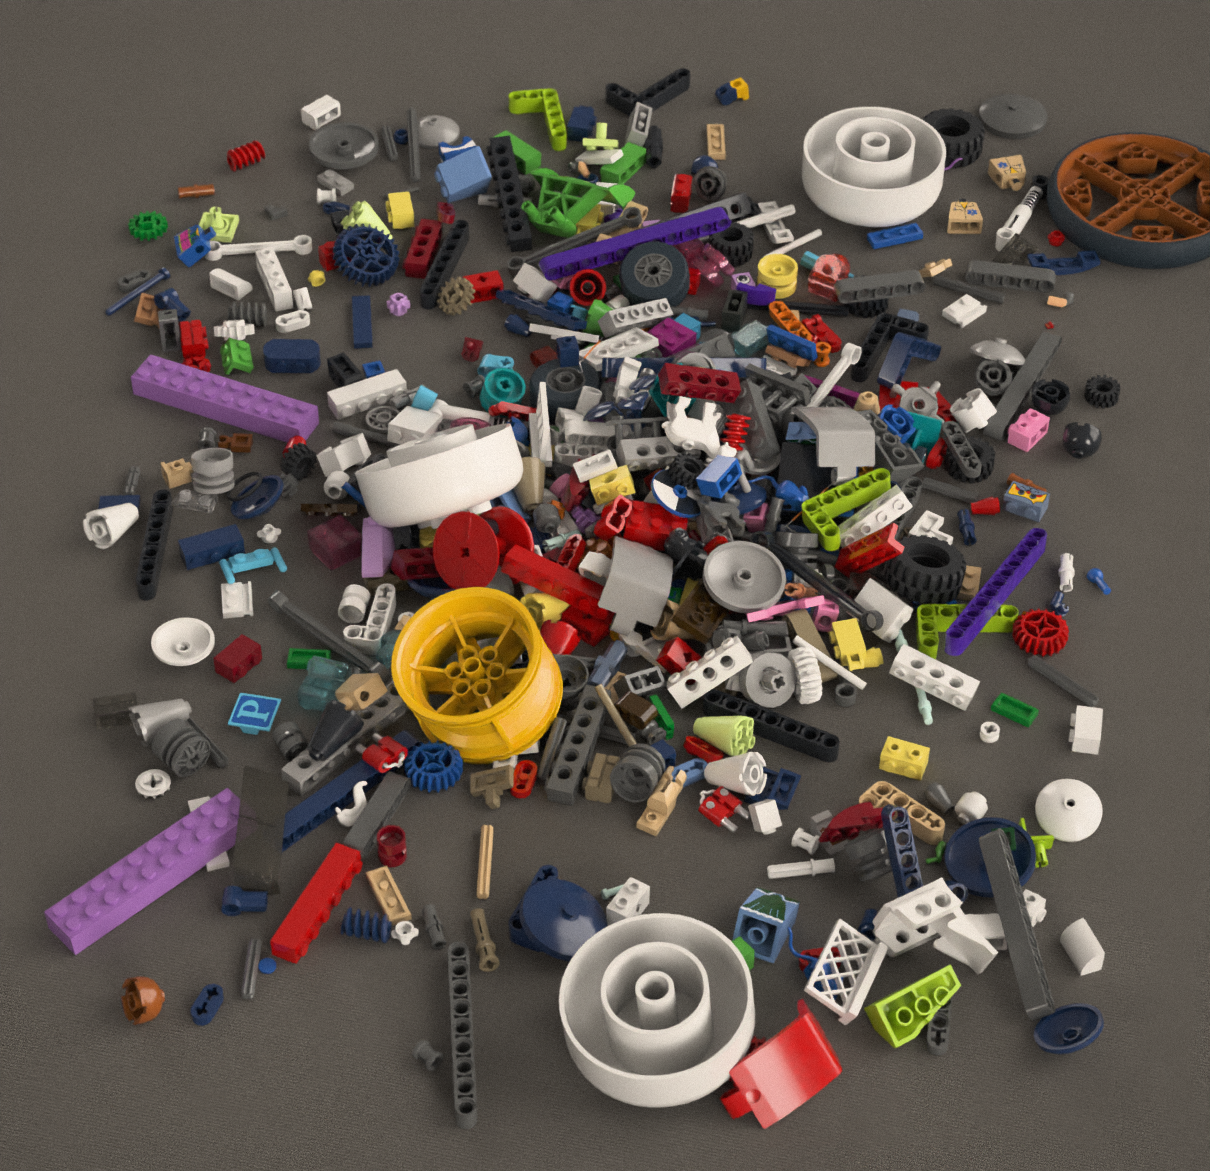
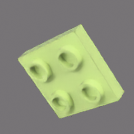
M596 123V138H583V147L587 151L618 149V140L606 139L607 123Z
M212 207L210 213H203L199 226L203 230L208 227L214 229L216 236L209 241L231 243L239 223V215L221 214L220 207H217V212L216 207Z

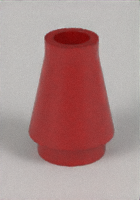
M991 496L970 503L972 515H995V513H1000L998 497L993 498Z

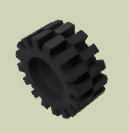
M1097 375L1096 378L1092 376L1086 382L1084 398H1086L1087 402L1090 401L1089 404L1091 406L1095 404L1096 408L1101 406V409H1105V406L1111 408V405L1115 406L1118 403L1120 383H1117L1116 379L1113 380L1111 376L1109 378H1106L1107 375H1103V377Z
M303 443L294 444L293 448H288V453L285 452L283 454L285 458L281 459L283 463L280 464V467H282L281 470L286 475L291 473L297 480L302 481L303 477L305 479L308 477V473L311 475V469H315L316 466L314 464L318 461L316 460L317 455Z
M679 453L668 468L669 476H672L671 479L673 481L676 480L677 485L680 483L683 487H687V490H694L699 487L696 478L706 468L705 464L702 465L703 461L701 459L698 461V457H692L691 453Z

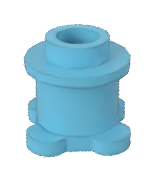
M571 304V307L574 308L571 315L585 320L589 311Z

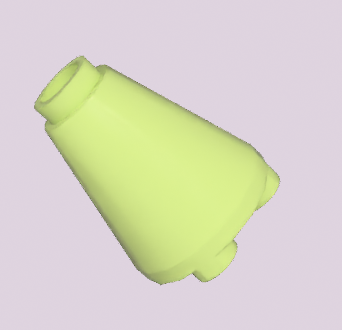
M357 201L352 206L353 211L350 215L345 216L341 222L344 226L343 229L346 230L349 226L353 228L357 224L360 227L364 223L365 227L371 224V228L378 226L377 230L381 231L384 229L385 235L390 233L366 201L361 203Z
M746 716L698 718L694 723V734L730 757L746 753L748 748L752 749L755 744L753 718Z

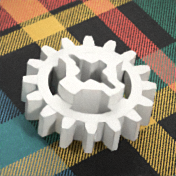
M227 320L223 322L222 326H214V336H222L225 341L228 338L243 340L246 339L245 335L255 334L254 324H244V320Z

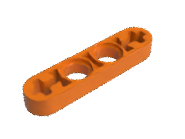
M774 301L769 304V315L781 329L812 342L810 332L785 303Z

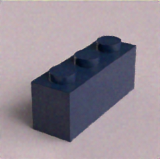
M236 524L178 540L180 556L187 570L215 563L221 559H229L239 553L245 554L244 540Z

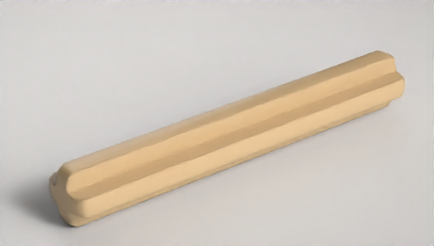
M483 825L481 827L477 880L478 899H487L489 897L493 845L492 825Z

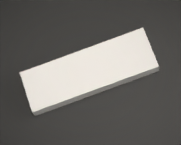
M621 149L585 151L575 161L584 162L586 165L613 164L622 157L623 152Z

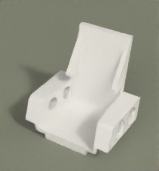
M943 878L884 904L872 921L875 926L873 929L876 937L874 943L878 945L882 942L889 948L886 954L891 958L901 955L940 935L941 938L934 941L933 947L967 964L978 975L985 970L998 953L967 920L960 908L962 902L947 887ZM920 927L925 933H919L916 929ZM896 936L903 937L906 943L898 942Z

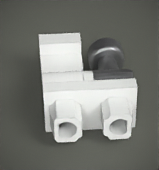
M626 356L619 368L613 397H616V403L634 394V390H630L629 385L636 380L641 367V362ZM644 368L640 371L639 378L654 375L655 372L650 368ZM649 386L646 389H640L639 391H647L649 394L648 398L644 403L643 409H645L649 400L651 399V395L649 393L651 386Z

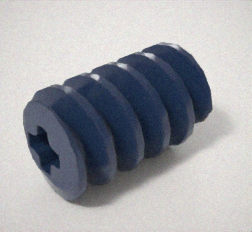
M349 907L342 920L341 935L346 932V935L351 937L355 933L356 938L364 936L365 940H370L372 937L375 942L381 939L386 944L391 934L392 921H388L387 914H384L382 919H379L378 912H375L373 918H371L369 910L365 912L364 916H361V909L359 908L353 914L352 907Z

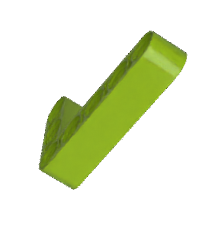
M548 88L511 92L509 94V111L513 114L543 112L551 148L555 151L565 150L567 147V132L557 91Z
M884 468L873 470L803 502V522L811 533H818V542L825 550L835 551L841 545L840 529L832 518L872 501L891 489L890 472Z
M968 604L920 605L917 608L915 623L918 651L936 659L939 644L938 632H946ZM1001 605L980 632H1013V623L1017 620L1018 609L1012 605Z

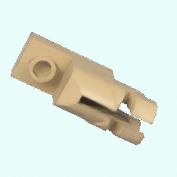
M669 766L649 797L647 808L638 820L636 828L654 836L658 835L676 806V798L687 778L684 771L680 770L676 776V781L672 782L673 776L671 774L674 766Z

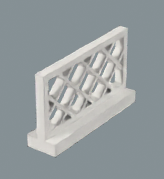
M540 382L536 413H529L528 419L531 457L539 458L542 463H545V467H552L546 383Z
M839 919L836 921L804 991L840 1015L838 1021L847 1025L857 1017L889 947L882 942L878 945ZM840 929L847 933L849 940H841ZM857 943L868 948L867 953L860 954ZM851 944L854 955L847 956L843 945ZM837 946L841 957L834 958L831 947ZM849 960L857 961L858 971H852ZM843 961L846 972L839 973L835 962ZM829 963L833 974L825 975L822 967L823 964ZM842 977L849 978L850 988L844 989ZM835 979L838 990L831 991L827 980ZM821 981L825 992H819L813 987L814 983ZM840 994L843 1002L842 1007L835 1003L833 995Z

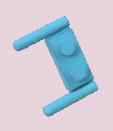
M276 547L272 548L271 551L268 549H257L252 553H239L234 555V557H230L229 561L226 559L219 561L229 584L235 582L233 573L273 565L274 561L280 572L287 570V566Z

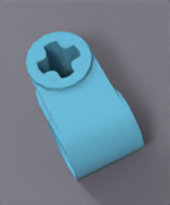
M486 354L483 356L477 372L486 378L489 372L497 368L513 370L514 360L508 356Z
M420 385L410 407L428 411L438 394Z

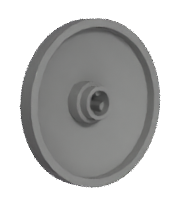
M733 541L718 546L709 554L703 568V582L710 596L723 607L739 613H752L759 610H767L779 601L785 588L786 574L779 559L768 549L751 542Z

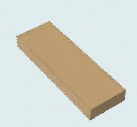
M707 124L708 156L714 160H725L724 124Z
M384 866L366 872V879L383 913L387 914L388 921H392V926L402 921L411 920L409 909L388 867Z

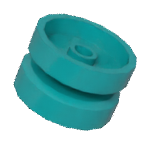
M497 368L492 370L486 376L480 393L482 407L486 412H489L490 406L501 401L521 405L526 389L524 379L512 369ZM498 415V416H496V417H501V418H503V417H509V416Z

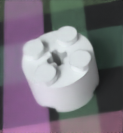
M980 388L966 393L968 397L963 400L960 397L950 408L953 417L965 433L976 427L978 429L985 427L988 424L987 420L997 412Z

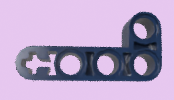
M552 865L542 866L525 894L534 884L540 881L558 879L557 868ZM521 899L509 919V939L514 944L536 952H543L528 938L522 927L519 915Z

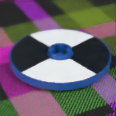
M668 469L661 470L655 474L651 481V491L657 502L664 509L683 518H695L701 515L697 500L702 496L693 494V489L687 490V487H683L680 483L677 485L676 480L673 481L671 479L672 476H669Z

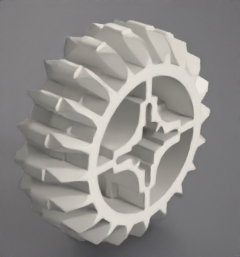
M799 647L789 651L787 659L792 663L796 674V685L793 693L797 701L801 704H812L820 700L822 680L815 654L808 647Z

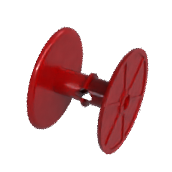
M503 506L492 507V509L482 512L480 515L461 511L449 515L439 525L433 541V557L439 575L451 588L458 590L469 587H486L494 578L498 565L502 567L505 555L515 544L534 552V541L526 521L510 508ZM493 519L498 523L499 533L497 536H495L494 531L485 520ZM509 576L513 585L520 582V580Z

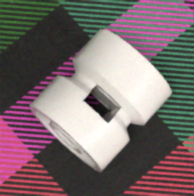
M355 584L346 587L338 608L339 617L347 623L356 624L361 622L370 600L369 591L365 587Z

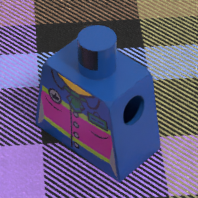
M194 225L174 236L177 256L188 268L211 250L209 240L216 236L214 229L208 227L203 230L199 225Z

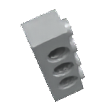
M663 298L608 311L598 320V323L606 338L621 334L635 327L644 329L656 326L667 317L670 318L673 312L667 299Z
M667 436L620 440L616 449L620 467L627 465L629 471L670 467L675 457L683 452H686V454L691 453L692 457L697 456V460L701 456L700 450H685L681 446L670 442Z

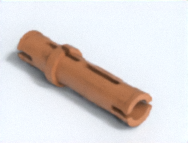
M788 583L784 588L787 589L784 593L794 599L818 596V594H815L818 593L815 588L806 587L801 583H798V585L797 583Z

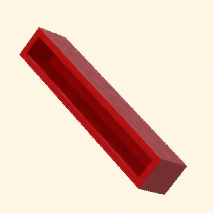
M517 544L505 555L501 572L611 624L615 612L598 606L604 588L603 585Z
M339 843L334 845L270 940L272 955L297 964L301 956L304 957L306 955L309 944L317 938L322 924L329 920L334 906L337 907L339 905L342 894L350 888L355 874L360 873L363 865L360 851Z

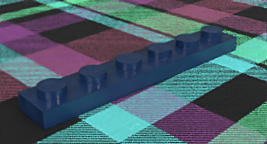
M511 290L496 291L495 297L501 299L504 304H513L516 309L528 310V314L540 315L541 319L552 320L555 325L566 326L567 330L577 332L578 329H586L587 321Z

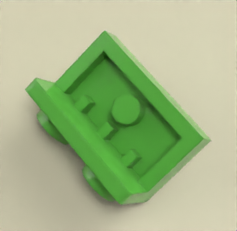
M228 338L220 349L225 374L229 375L233 368L251 373L254 367L249 344L241 340Z

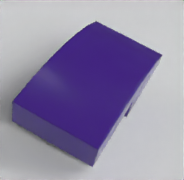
M739 282L736 286V290L748 292V304L769 306L776 299V289L760 283L757 287Z

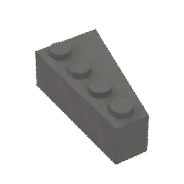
M720 333L666 358L676 357L682 352L687 351L703 353L708 357L736 356L727 334Z

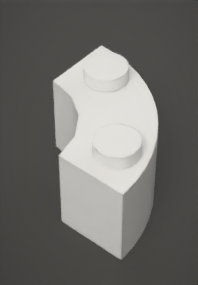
M363 433L344 439L335 448L332 449L330 446L317 455L325 477L329 476L333 471H344L354 464L358 466L366 462L371 452Z
M589 551L578 567L580 575L604 586L609 575L611 560L602 553Z

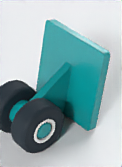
M907 411L914 420L913 427H915V431L903 445L906 448L911 447L924 465L926 456H929L930 451L939 439L942 420Z

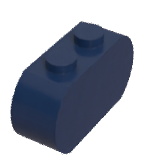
M272 339L263 347L265 368L272 373H312L321 365L319 345L312 339Z

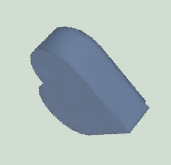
M899 309L897 316L919 321V314L917 312Z

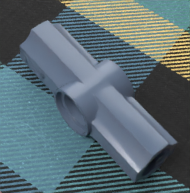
M616 640L611 642L604 655L598 656L587 685L596 687L602 684L605 689L610 680L619 671L620 664L628 652V647L622 641Z

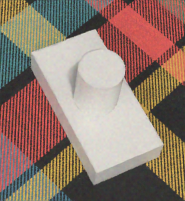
M610 449L573 464L580 483L618 468Z

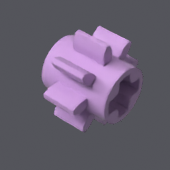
M402 293L393 294L390 296V300L387 301V309H390V313L395 316L404 315L407 313V309L410 308V300H407V296H404Z

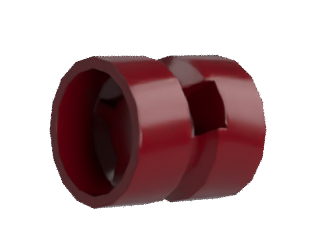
M396 825L382 827L377 833L378 859L381 864L387 867L400 866L407 858L405 832Z

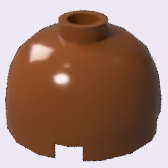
M145 976L126 979L122 985V989L126 988V995L122 996V1005L126 1018L129 1021L133 1019V1025L143 1024L155 1019L159 1015L162 1004L165 1001L163 990L160 989L153 979Z

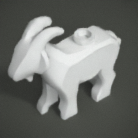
M679 396L677 404H671L667 401L666 409L669 422H664L661 426L665 429L666 436L670 442L681 446L685 450H703L710 457L706 458L709 464L717 455L729 457L736 455L737 450L730 447L728 442L720 446L715 425L720 419L721 413H713L716 404L705 402L702 420L700 421L694 418H687L684 409L689 406L690 398Z

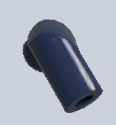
M335 201L326 202L323 205V211L326 214L350 210L349 205Z
M1056 591L1049 606L1055 611L1056 615L1063 617L1069 612V607H1064L1065 603H1062L1064 594Z

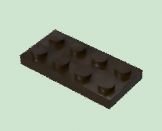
M701 578L671 621L677 627L684 629L696 640L706 645L713 635V631L717 629L729 609L717 603L710 596Z

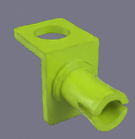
M1020 818L1019 826L1026 830L1025 820ZM1030 836L1036 851L1035 867H1039V862L1041 867L1047 866L1048 860L1045 849L1052 848L1054 836Z

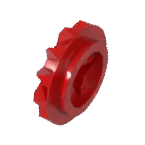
M196 355L195 357L189 356L188 359H183V365L206 372L211 370L210 360L206 359L205 356L198 357Z

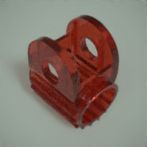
M838 253L820 256L808 277L809 292L834 302L837 301L838 297L834 290V284L838 280L848 278L850 273L848 259Z

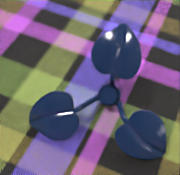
M658 374L647 375L634 380L629 385V389L634 390V394L621 400L617 407L614 406L613 401L603 402L594 406L587 412L583 421L604 417L611 411H616L620 416H624V419L643 418L641 410H643L644 403L649 394L647 391H639L651 386ZM618 408L630 410L626 412L625 416ZM645 423L641 424V427L643 429L646 426ZM629 424L631 431L634 432L633 424Z

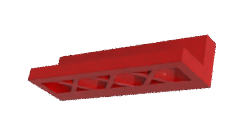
M892 523L841 548L835 568L846 577L851 578L902 554L904 546L894 539L898 525Z

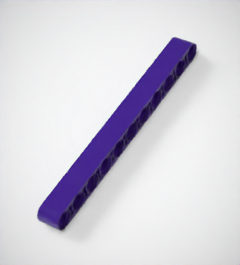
M716 207L546 256L540 260L539 267L544 277L552 281L576 274L583 269H594L621 261L629 251L644 243L663 242L673 246L724 231L731 225V220L722 207Z
M1033 528L1029 530L947 629L944 651L948 655L958 656L965 651L1043 555L1047 539V532L1044 529Z

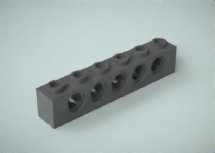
M586 685L584 692L579 693L578 707L573 709L571 715L572 723L566 727L565 741L560 743L558 759L552 763V775L545 781L544 790L547 791V799L550 801L571 806L574 804L588 762L608 713L594 689L595 686ZM605 689L611 699V690Z

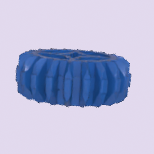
M429 740L427 744L420 742L419 747L413 746L412 751H408L404 761V772L408 778H411L413 787L419 786L420 791L427 789L429 793L431 790H436L439 793V790L442 788L447 791L448 786L454 787L455 781H459L460 775L463 772V759L460 756L459 750H455L445 742L440 744L439 740L436 743H431Z

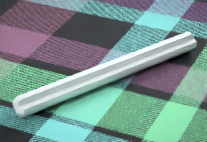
M791 204L738 221L737 223L752 228L792 215L796 211L794 205ZM709 235L697 238L698 244L708 242Z

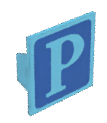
M240 693L228 725L240 727L241 731L247 734L258 735L259 730L270 731L281 699Z

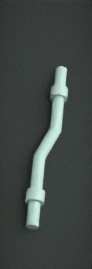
M901 629L895 642L898 653L903 644L908 646ZM915 687L919 700V712L923 715L925 724L930 725L933 723L930 701L927 700L924 690Z

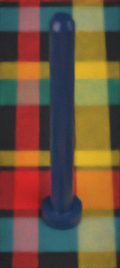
M164 267L159 269L157 275L107 308L105 314L107 316L112 315L161 280H168L170 278L169 271Z

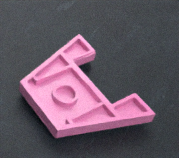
M822 595L777 602L767 610L745 613L748 622L766 621L776 616H784L795 609L825 604V600Z

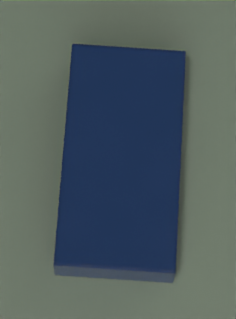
M140 495L100 496L98 509L131 503L137 507L139 512Z

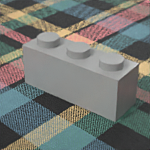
M639 102L636 103L629 117L624 146L628 142L643 146L648 136L653 108Z

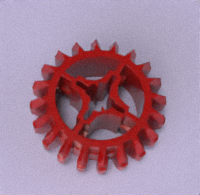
M1030 608L1028 612L1023 611L1021 615H1018L1017 620L1013 623L1012 636L1015 644L1019 645L1020 650L1025 649L1026 654L1031 652L1034 655L1040 654L1042 657L1045 654L1052 656L1053 653L1058 654L1060 650L1064 649L1069 637V626H1067L1066 620H1062L1061 615L1055 614V611L1048 612L1047 608L1044 611L1039 608L1034 611Z

